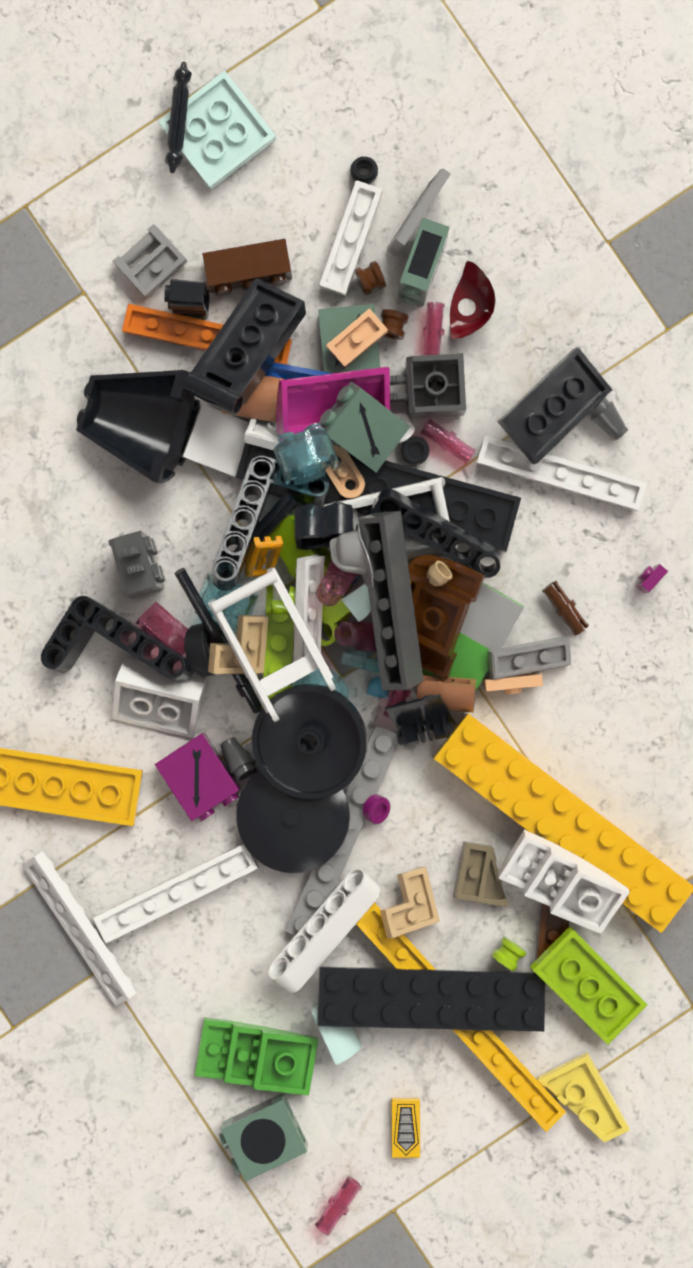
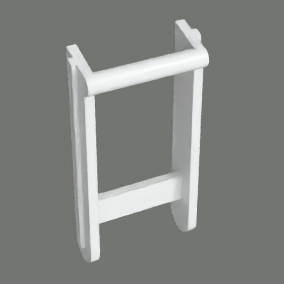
M443 477L393 488V490L404 496L432 491L436 514L450 521L443 492V486L445 485ZM380 492L338 501L352 505L354 530H356V524H359L356 508L372 505ZM440 529L441 537H444L446 533L443 529ZM427 545L406 549L407 560L439 553Z
M275 567L267 569L266 574L217 600L216 598L211 599L208 605L266 713L269 712L274 722L280 719L268 698L269 695L318 669L331 692L336 690V687L332 681V673ZM273 583L310 654L259 681L222 610Z

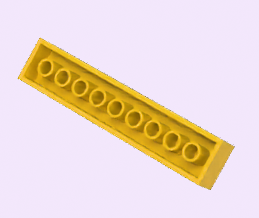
M465 713L454 727V733L445 739L432 757L527 831L579 856L627 887L630 893L622 904L662 933L693 893V885L469 713Z

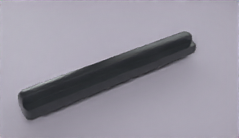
M289 493L284 494L259 522L254 537H259L260 542H263L264 537L270 536L297 506L295 497ZM237 546L233 552H239L241 547ZM228 570L218 573L222 578H229L233 575Z

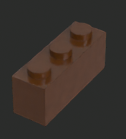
M286 239L202 253L210 293L215 292L216 295L230 294L232 289L237 288L248 290L256 278L266 283H271L273 286L285 284L288 279H292Z

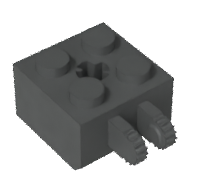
M463 353L406 357V375L390 376V386L402 384L407 386V392L390 393V402H407L409 418L464 416L466 412ZM433 381H437V385L442 386L443 389L440 388L436 392L429 388V386H431Z
M140 530L108 540L109 546L112 548L124 596L134 598L163 589L161 582H165L166 579L162 566L155 562L154 555H157L158 551L153 538L151 539L150 536Z

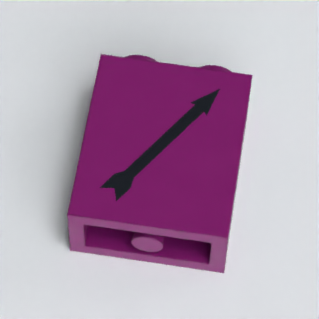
M205 732L154 764L191 822L196 818H199L200 822L215 813L212 809L221 802L226 806L238 798L236 792L241 787L234 776L230 775L228 767Z

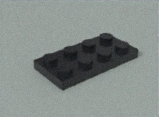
M576 347L497 422L532 464H537L613 389L580 348Z

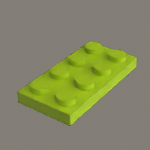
M570 926L530 966L608 1045L648 1005Z

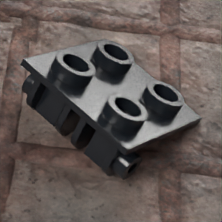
M440 694L427 695L421 699L408 702L402 701L385 707L400 733L397 735L399 745L409 747L419 744V738L421 743H425V732H427L429 740L434 741V738L435 740L448 738L455 731L454 725H456V722Z

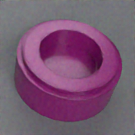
M379 794L370 796L363 806L364 818L373 824L382 823L390 813L389 800Z

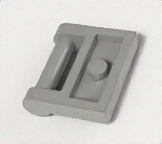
M155 224L148 228V233L122 257L117 256L112 261L146 299L187 263V259ZM157 241L160 246L132 270L129 265Z

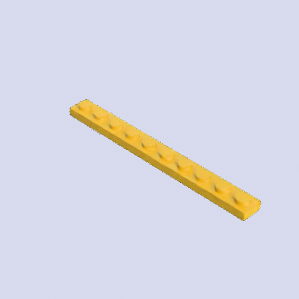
M375 902L356 923L358 928L395 968L435 969L404 934L394 938L386 937L380 913L381 909ZM452 1029L545 1132L566 1113L561 1105L492 1030Z

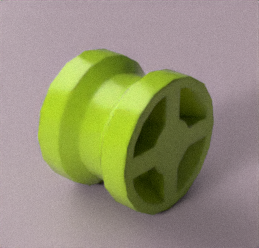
M503 936L501 946L498 950H494L491 956L515 972L518 967L517 962L520 958H524L527 952L518 944Z

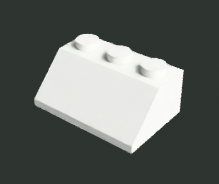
M124 658L115 680L112 719L193 739L204 699L207 677L193 674L189 680L178 682L165 677L142 661ZM173 669L174 675L180 672L179 670Z

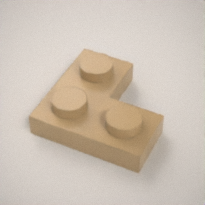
M238 615L236 638L255 673H264L269 617L264 615ZM210 643L208 672L212 674H245L229 643Z
M418 867L397 874L404 902L380 910L387 938H394L440 922L427 868Z

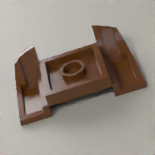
M423 555L416 557L408 565L410 580L417 581L412 598L421 666L438 676L448 679L457 653L453 652L470 603L476 602L485 575L449 559ZM436 561L443 562L452 573V579L442 586H433L427 578L428 569Z

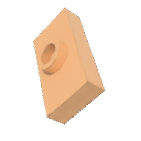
M369 308L330 341L326 348L345 369L387 334L388 329Z
M536 672L496 680L485 677L483 678V686L485 691L505 690V694L522 693V688L543 686L542 674Z

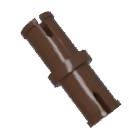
M557 580L542 590L555 607L556 615L564 619L574 636L589 627V624L576 609L575 601L567 597Z

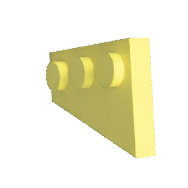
M588 1052L538 1076V1081L544 1087L551 1090L564 1106L567 1105L579 1117V1120L604 1143L630 1131L627 1121Z

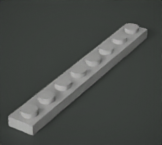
M376 724L367 744L364 763L346 791L350 807V824L346 838L337 853L330 860L311 871L286 927V932L296 935L334 891L365 821L363 816L364 803L370 796L377 794L399 744L397 733Z

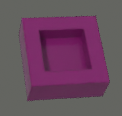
M661 564L655 565L653 568L650 565L647 566L638 576L641 581L636 587L644 594L649 593L667 574L668 570Z

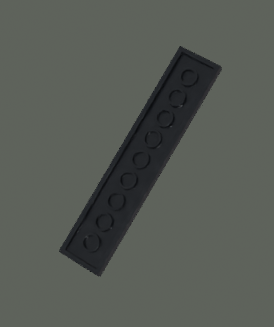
M305 438L299 457L245 443L236 479L244 481L252 459L257 456H267L324 475L329 482L328 496L325 503L329 504L346 500V498L339 494L322 466V454L331 445ZM348 452L365 481L364 491L360 496L443 477L445 479L443 492L450 522L492 545L498 551L507 552L521 497L386 460L379 470L375 472ZM333 457L330 463L333 466H338L341 463V459ZM263 470L255 472L258 476H266L268 474ZM284 479L282 481L286 485H293L295 483L291 479ZM349 480L346 482L345 487L348 490H353L356 487V483ZM315 487L309 489L314 494L322 492L319 488ZM432 491L406 496L436 513ZM392 500L381 503L382 507L386 510H392L396 507ZM372 505L356 508L357 512L367 514ZM410 514L406 517V520L410 524H417L421 521V518L416 514ZM436 528L431 531L432 533L441 535L440 528Z

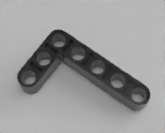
M257 456L252 459L213 563V585L221 591L232 590L237 585L269 494L281 498L284 494L289 493L295 497L299 504L322 506L325 504L328 496V479L320 473L267 456ZM263 470L268 474L266 476H258L255 472ZM284 479H291L295 483L293 485H286L282 481ZM315 487L319 488L322 492L314 494L309 489ZM248 495H256L259 500L249 501L246 497ZM239 520H247L251 524L242 527L237 522ZM230 545H238L241 547V550L239 552H231L227 548ZM228 570L233 575L229 578H222L218 573Z
M385 489L381 491L366 514L367 516L379 512L401 511L403 531L407 535L449 559L485 575L484 578H491L500 570V554L495 547L396 490ZM384 500H392L396 507L392 510H386L382 507L381 503ZM410 514H416L421 518V521L417 524H410L407 522L406 517ZM440 528L445 531L446 535L442 538H435L430 532ZM459 543H467L470 549L466 552H459L455 546ZM484 557H491L495 562L490 566H484L480 563V560Z
M87 596L75 598L41 652V662L46 668L60 673L68 672L75 665L94 632H97L167 678L178 682H185L192 677L194 672L185 656L102 603ZM91 604V612L88 616H85L84 610ZM113 618V627L107 631L106 624ZM76 628V636L70 641V632ZM135 632L136 640L132 645H129L128 638ZM158 647V656L151 660V651L153 648ZM61 653L60 662L55 664L56 655ZM181 661V671L174 675L173 667L176 662Z

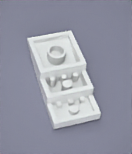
M526 830L523 831L498 870V879L523 888L524 896L550 906L551 914L600 934L630 893L627 887L604 871L568 850Z

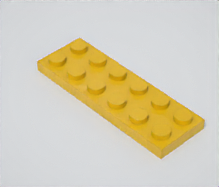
M0 747L1 806L127 826L135 825L143 776L142 769Z

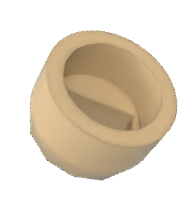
M436 561L428 569L427 578L433 586H442L452 579V573L443 562Z

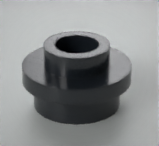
M359 157L351 165V177L355 182L357 180L371 184L377 178L378 166L370 157ZM367 168L369 174L363 176L359 173V170Z

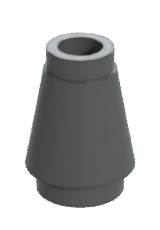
M606 398L589 413L591 415L590 420L615 440L628 431L612 401L609 402Z
M231 737L220 744L229 773L232 777H235L236 781L243 780L256 771L255 761L235 737Z

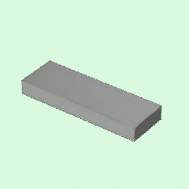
M562 636L488 650L490 678L496 680L571 665L570 638Z

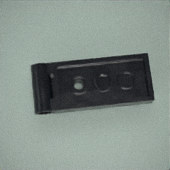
M256 278L194 369L187 375L183 385L184 391L232 415H236L242 405L246 404L306 315L305 301Z

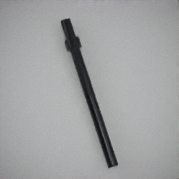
M185 568L177 570L174 574L213 643H226ZM231 674L237 683L235 687L238 693L246 699L252 712H260L262 705L248 678L244 674Z

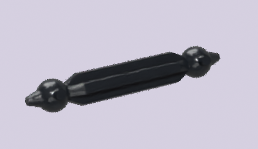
M184 61L175 71L173 77L177 83L173 88L167 141L169 152L165 156V163L169 166L170 173L172 174L175 173L176 168L180 166L183 159L179 152L183 148L189 97L187 84L192 76Z

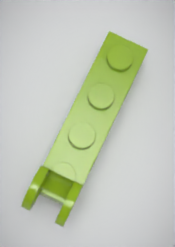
M295 514L290 515L274 530L270 538L271 541H274L276 536L282 537L283 546L280 557L286 564L288 572L295 579L298 558L311 555L325 556L322 622L324 633L330 640L326 641L321 638V645L329 646L336 641L345 639L349 635L350 624L348 618L353 614L341 599L352 587V584L344 572L340 571L333 563L331 553L327 547L316 550L297 549L295 542ZM339 622H342L344 628L341 636H338L339 630L336 625Z
M269 585L266 588V616L269 618L263 678L293 663L294 622L283 601L273 600V585ZM290 586L289 595L295 605L296 586ZM293 683L269 695L268 698L271 699L282 690L292 687Z

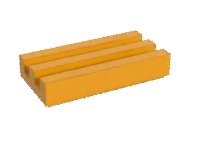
M270 536L264 537L263 542H260L259 537H253L244 566L245 577L262 576L267 573V569L276 566L283 546L281 536H276L274 541H271ZM271 549L270 554H269V557H268V560H267V559H266V555H267V553H268V550Z

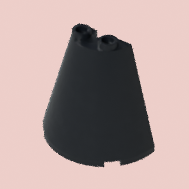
M171 370L90 375L89 382L84 389V396L88 400L87 406L78 413L76 431L156 483L169 481L175 476V471H173L177 465L183 466L186 461L182 454L200 408V400L195 399L194 395L183 389L184 381L190 372Z

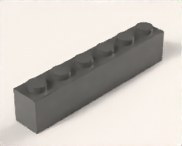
M401 511L373 513L358 518L361 538L369 555L373 571L374 584L373 588H368L381 686L382 690H408L423 682V673Z

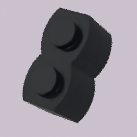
M171 279L170 285H165L164 300L168 302V309H172L173 314L208 318L210 292L205 281Z
M335 502L324 507L315 504H305L295 508V542L297 549L316 550L324 547L330 548V541L333 538H337L343 533L354 531L352 505Z

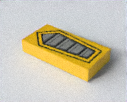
M391 1098L392 1158H420V1098Z

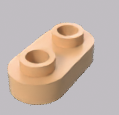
M340 446L327 448L322 454L321 462L335 488L346 499L359 497L364 491L365 481L350 455ZM333 457H339L341 463L338 466H333L330 460ZM349 480L356 483L355 489L348 490L345 487L346 482Z

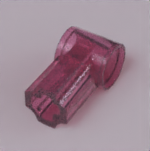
M342 621L335 628L334 638L339 642V646L355 647L354 650L377 652L373 623Z

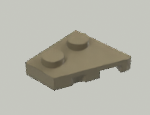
M463 841L453 893L454 898L503 907L508 906V901L501 884L502 880L498 879L497 860L492 846Z

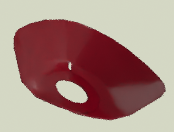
M471 261L466 262L451 301V339H461L479 330L489 321L494 312L496 298L493 286L485 273ZM465 298L471 299L476 305L475 312L469 316L462 315L458 310L459 302Z

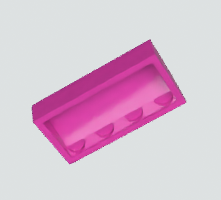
M380 367L279 380L276 403V432L283 438L322 433L317 429L321 416L325 411L332 408L337 401L340 390L348 386L350 382L362 388L390 410V368Z

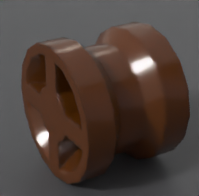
M376 261L371 262L367 268L359 267L355 269L357 280L365 296L371 294L375 288L383 289L386 287L384 276Z
M383 309L381 312L382 323L388 329V333L383 337L402 340L405 334L403 327L407 324L409 316L396 310Z

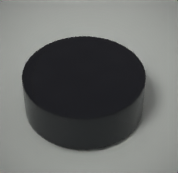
M417 436L406 440L401 449L405 462L414 466L424 463L430 452L426 440Z

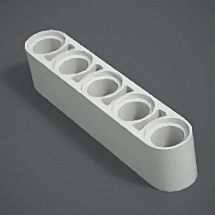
M360 869L351 871L272 962L268 970L269 977L289 993H295L300 990L377 900L380 894L379 885Z

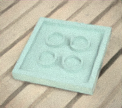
M223 71L188 98L184 143L180 152L210 190L276 141V135L226 71ZM170 113L159 120L160 126L167 135Z

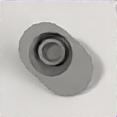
M356 524V530L343 533L330 541L331 559L340 571L361 574L366 586L371 589L374 584L372 566L361 538L359 524Z

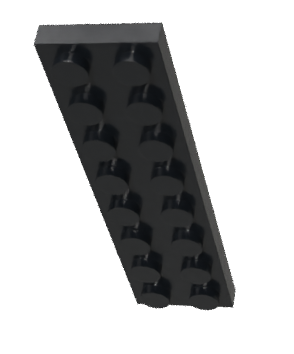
M319 966L317 1026L544 1032L545 982L535 972Z

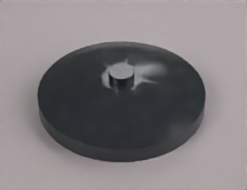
M318 684L295 685L282 690L272 697L270 701L280 720L274 722L270 713H266L264 708H262L256 718L252 731L253 755L264 777L278 790L301 799L329 797L348 786L364 763L368 744L364 721L353 703L338 691L334 690L331 692L329 687Z
M259 770L246 783L239 797L236 812L237 828L246 849L256 860L268 868L285 873L310 871L330 860L342 846L350 824L348 798L344 789L334 795L320 799L293 797L274 787Z

